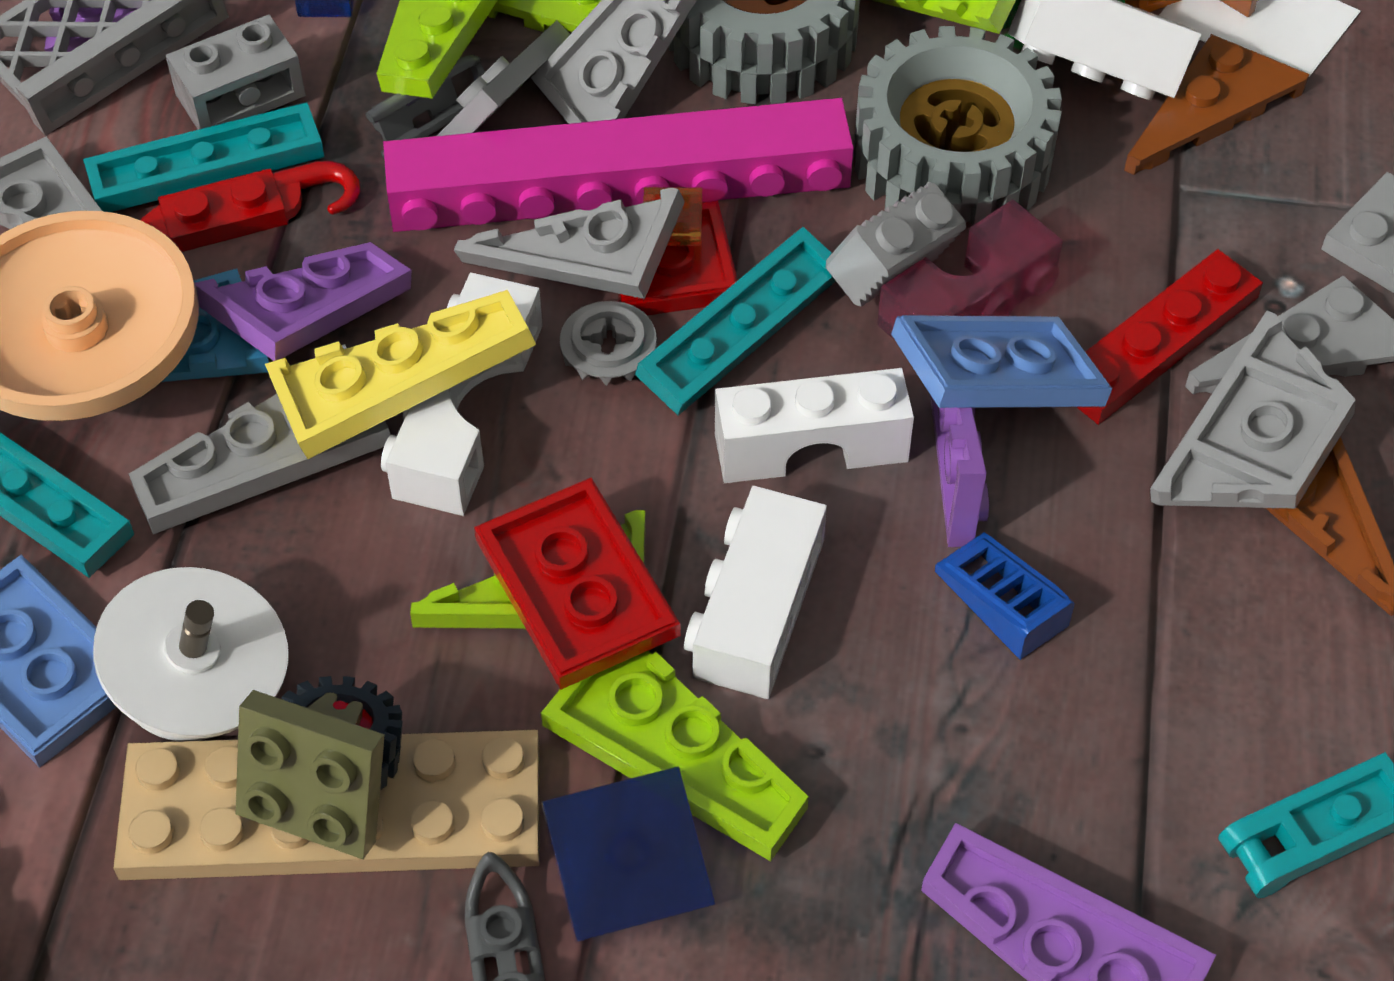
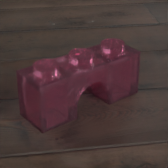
M1012 199L970 227L964 267L973 275L956 276L946 273L927 257L923 258L881 286L877 325L893 338L891 333L896 317L902 315L1009 316L1014 307L1032 295L1040 296L1044 294L1055 283L1059 275L1058 264L1063 240Z

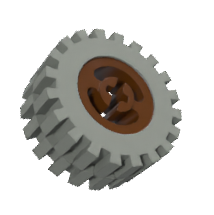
M697 0L668 46L669 51H674V62L680 71L689 68L690 81L699 87H702L709 80L712 81V94L726 99L730 91L734 90L741 92V103L756 104L757 94H770L771 104L786 103V92L795 90L799 98L803 99L814 94V81L817 80L826 88L836 81L837 68L845 71L850 64L851 53L855 51L857 42L860 0Z

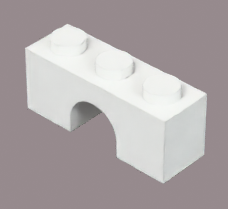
M902 368L715 389V438L724 483L786 476V463L793 453L806 446L820 443L835 444L842 447L847 469L905 463L909 460L914 416Z

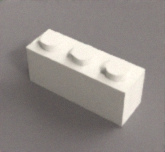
M1021 0L1008 32L1010 36L1024 44L1021 51L1029 48L1038 55V61L1052 65L1057 55L1073 61L1071 71L1100 83L1103 82L1106 74L1123 79L1120 89L1152 101L1155 91L1175 98L1201 36V33L1183 24L1118 0Z
M752 485L744 509L733 508L724 537V544L730 545L724 561L716 558L713 560L704 595L710 597L704 614L696 611L693 613L685 636L684 650L693 652V679L769 700L824 543L827 505Z

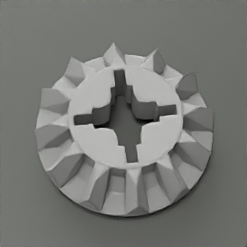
M601 301L578 309L566 320L560 333V347L565 366H573L577 369L582 381L590 376L599 377L607 386L610 380L615 377L623 376L632 381L638 363L657 348V337L652 321L640 309L623 302ZM607 330H612V336L615 338L616 343L614 351L610 352V354H604L601 348L604 338H607Z

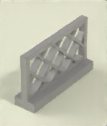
M24 0L0 15V40L4 37H19L15 51H0V81L26 108L33 123L46 136L164 60L166 54L181 49L229 18L223 0ZM50 8H65L61 22L38 21L40 14ZM79 8H103L99 22H75ZM117 8H138L118 22H112ZM33 37H57L53 51H29ZM70 37L91 38L71 52H67ZM24 67H45L22 83L20 82Z

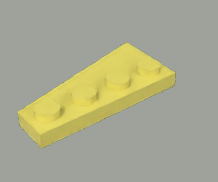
M505 290L430 314L427 324L410 329L400 327L397 323L374 330L375 340L346 349H343L338 341L315 348V358L290 366L287 359L282 358L266 363L265 366L295 438L307 459H310L535 346L536 343L509 291Z

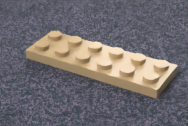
M538 730L402 734L398 771L394 779L388 777L387 786L380 790L376 843L364 860L236 815L238 740L128 743L113 867L119 880L476 868L483 855L487 852H493L501 857L509 867L539 866Z

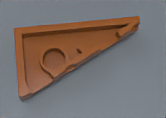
M1211 34L1187 68L1175 98L1167 97L1127 155L1124 171L1135 175L1138 171L1155 168L1168 161L1170 151L1190 141L1199 146L1232 130L1233 126L1238 122L1250 121L1264 114L1267 103L1286 94H1289L1293 99L1301 96L1306 88L1309 74Z
M1340 436L1295 509H1265L1385 612L1393 616L1394 562Z

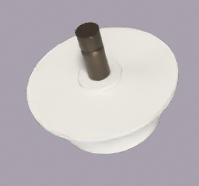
M170 568L153 572L133 581L123 588L107 605L97 624L94 636L93 660L96 674L102 688L113 704L143 729L156 736L173 741H201L237 730L239 726L240 704L252 690L276 697L282 687L288 666L289 652L285 630L278 615L268 601L241 580L228 574L205 568Z

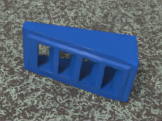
M985 532L935 565V572L1020 660L1066 629L1070 624L1075 603L1053 582ZM980 556L988 562L971 575L962 569ZM997 572L1003 577V579L990 588H986L981 584ZM1013 588L1019 593L1008 602L1000 598ZM1030 604L1034 609L1031 613L1024 617L1018 612Z

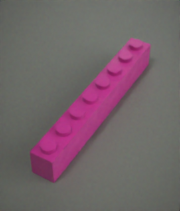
M842 98L383 141L386 187L393 232L420 231L471 224L481 225L522 219H540L578 209L593 210L603 203L620 199L625 207L659 200L661 199L660 190L667 188L679 189L685 201L684 204L849 188L853 160V144Z

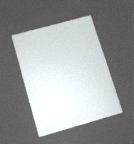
M1181 0L1167 5L1159 16L1183 24L1201 33L1199 40L1205 43L1210 35L1213 34L1308 73L1310 77L1361 11L1338 0H1259L1256 4L1255 12L1246 17L1220 0Z

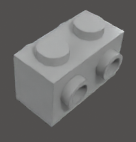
M269 14L165 55L175 94L198 130L262 114L306 96L298 55Z

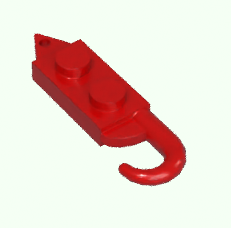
M316 161L273 173L271 168L160 196L158 197L159 205L140 220L165 234L181 252L287 225V220L295 217L301 209L303 200L301 189L328 182L341 184L344 188L343 195L339 200L329 204L327 211L332 215L346 211L356 202L360 195V181L353 170L342 163L334 161Z

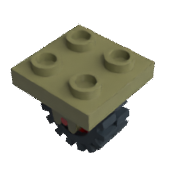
M331 676L319 677L317 688H314L307 680L297 684V694L288 690L282 696V699L252 690L239 706L235 814L364 860L376 843L380 790L387 786L388 777L394 779L398 771L403 726L400 705L393 706L394 697L388 691L377 696L376 684L366 681L362 688L355 687V677L343 676L342 685H333Z

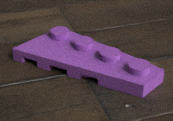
M957 823L954 824L923 879L921 889L923 893L1027 981H1204L1216 957V954Z

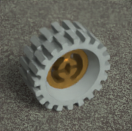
M939 26V33L936 38L929 39L925 29L910 33L909 46L907 47L898 39L886 45L884 59L875 54L868 63L867 76H861L858 89L853 157H856L855 171L858 179L866 178L865 191L873 201L886 195L884 209L886 210L889 205L893 206L897 200L901 201L904 196H909L912 191L916 192L920 186L924 187L928 182L935 183L965 222H970L973 232L988 230L990 217L996 216L1002 225L1014 220L1018 206L1028 211L1036 203L1038 191L1044 192L1048 184L1062 113L1060 111L1062 101L1060 88H1053L1055 76L1048 66L1036 70L1038 55L1029 48H1025L1019 54L1013 52L1014 39L1000 34L995 43L984 40L986 30L970 27L969 37L955 36V26Z

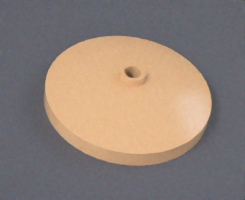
M70 211L51 214L25 222L0 235V410L15 416L43 421L82 419L127 405L162 382L176 368L186 354L193 340L199 317L198 295L189 264L175 243L158 229L141 220L104 211Z

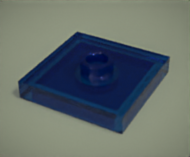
M679 766L542 801L541 805L576 942L715 905Z

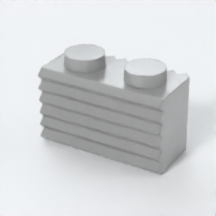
M928 182L924 187L920 186L916 192L912 191L909 196H904L901 201L897 200L893 206L889 205L885 211L881 210L877 216L873 215L869 220H865L861 225H857L827 258L826 269L851 301L861 307L937 259L938 255L943 253L944 249L949 247V244L955 241L957 236L961 235L960 232L966 229V222L935 183Z

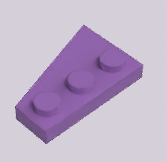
M369 242L304 257L302 268L272 274L267 266L245 271V281L218 287L214 279L196 282L195 287L201 309L267 357L276 361L411 289L412 270Z

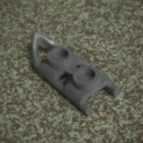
M467 55L459 58L433 99L394 94L366 112L367 119L372 122L375 130L381 133L383 141L423 138L432 135L448 125L463 109L456 101L458 96L451 78L470 68L475 81L485 73L481 59L476 55ZM427 110L432 121L419 129L415 128L412 122L413 118ZM384 150L381 151V155H382L383 158H384Z
M487 852L483 855L474 871L465 901V928L473 981H487L484 958L495 957L497 960L499 976L492 981H545L535 916L528 893L521 880L509 865L495 853ZM496 872L500 875L511 890L518 908L513 909L506 905H497L479 915L480 895L489 873ZM527 951L530 974L524 975L517 972L515 959L517 952Z

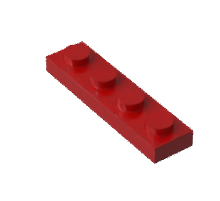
M1216 249L1085 351L1109 383L1112 391L1105 407L1077 408L1096 424H1101L1259 297L1263 282L1222 251Z

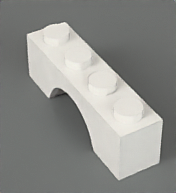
M470 272L461 294H453L447 308L508 290L536 343L543 326L540 290L538 287ZM534 346L403 411L404 422L397 436L390 435L388 437L381 457V469L388 474L392 499L464 516L484 468L480 431L467 422L457 412V408L464 396L482 381L505 373L523 372Z

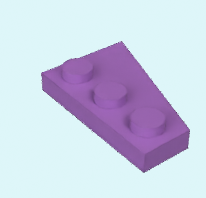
M931 397L948 547H962L975 538L978 521L988 520L989 497L987 484L985 483L986 469L982 456L981 435L976 429L974 420L975 408H939Z

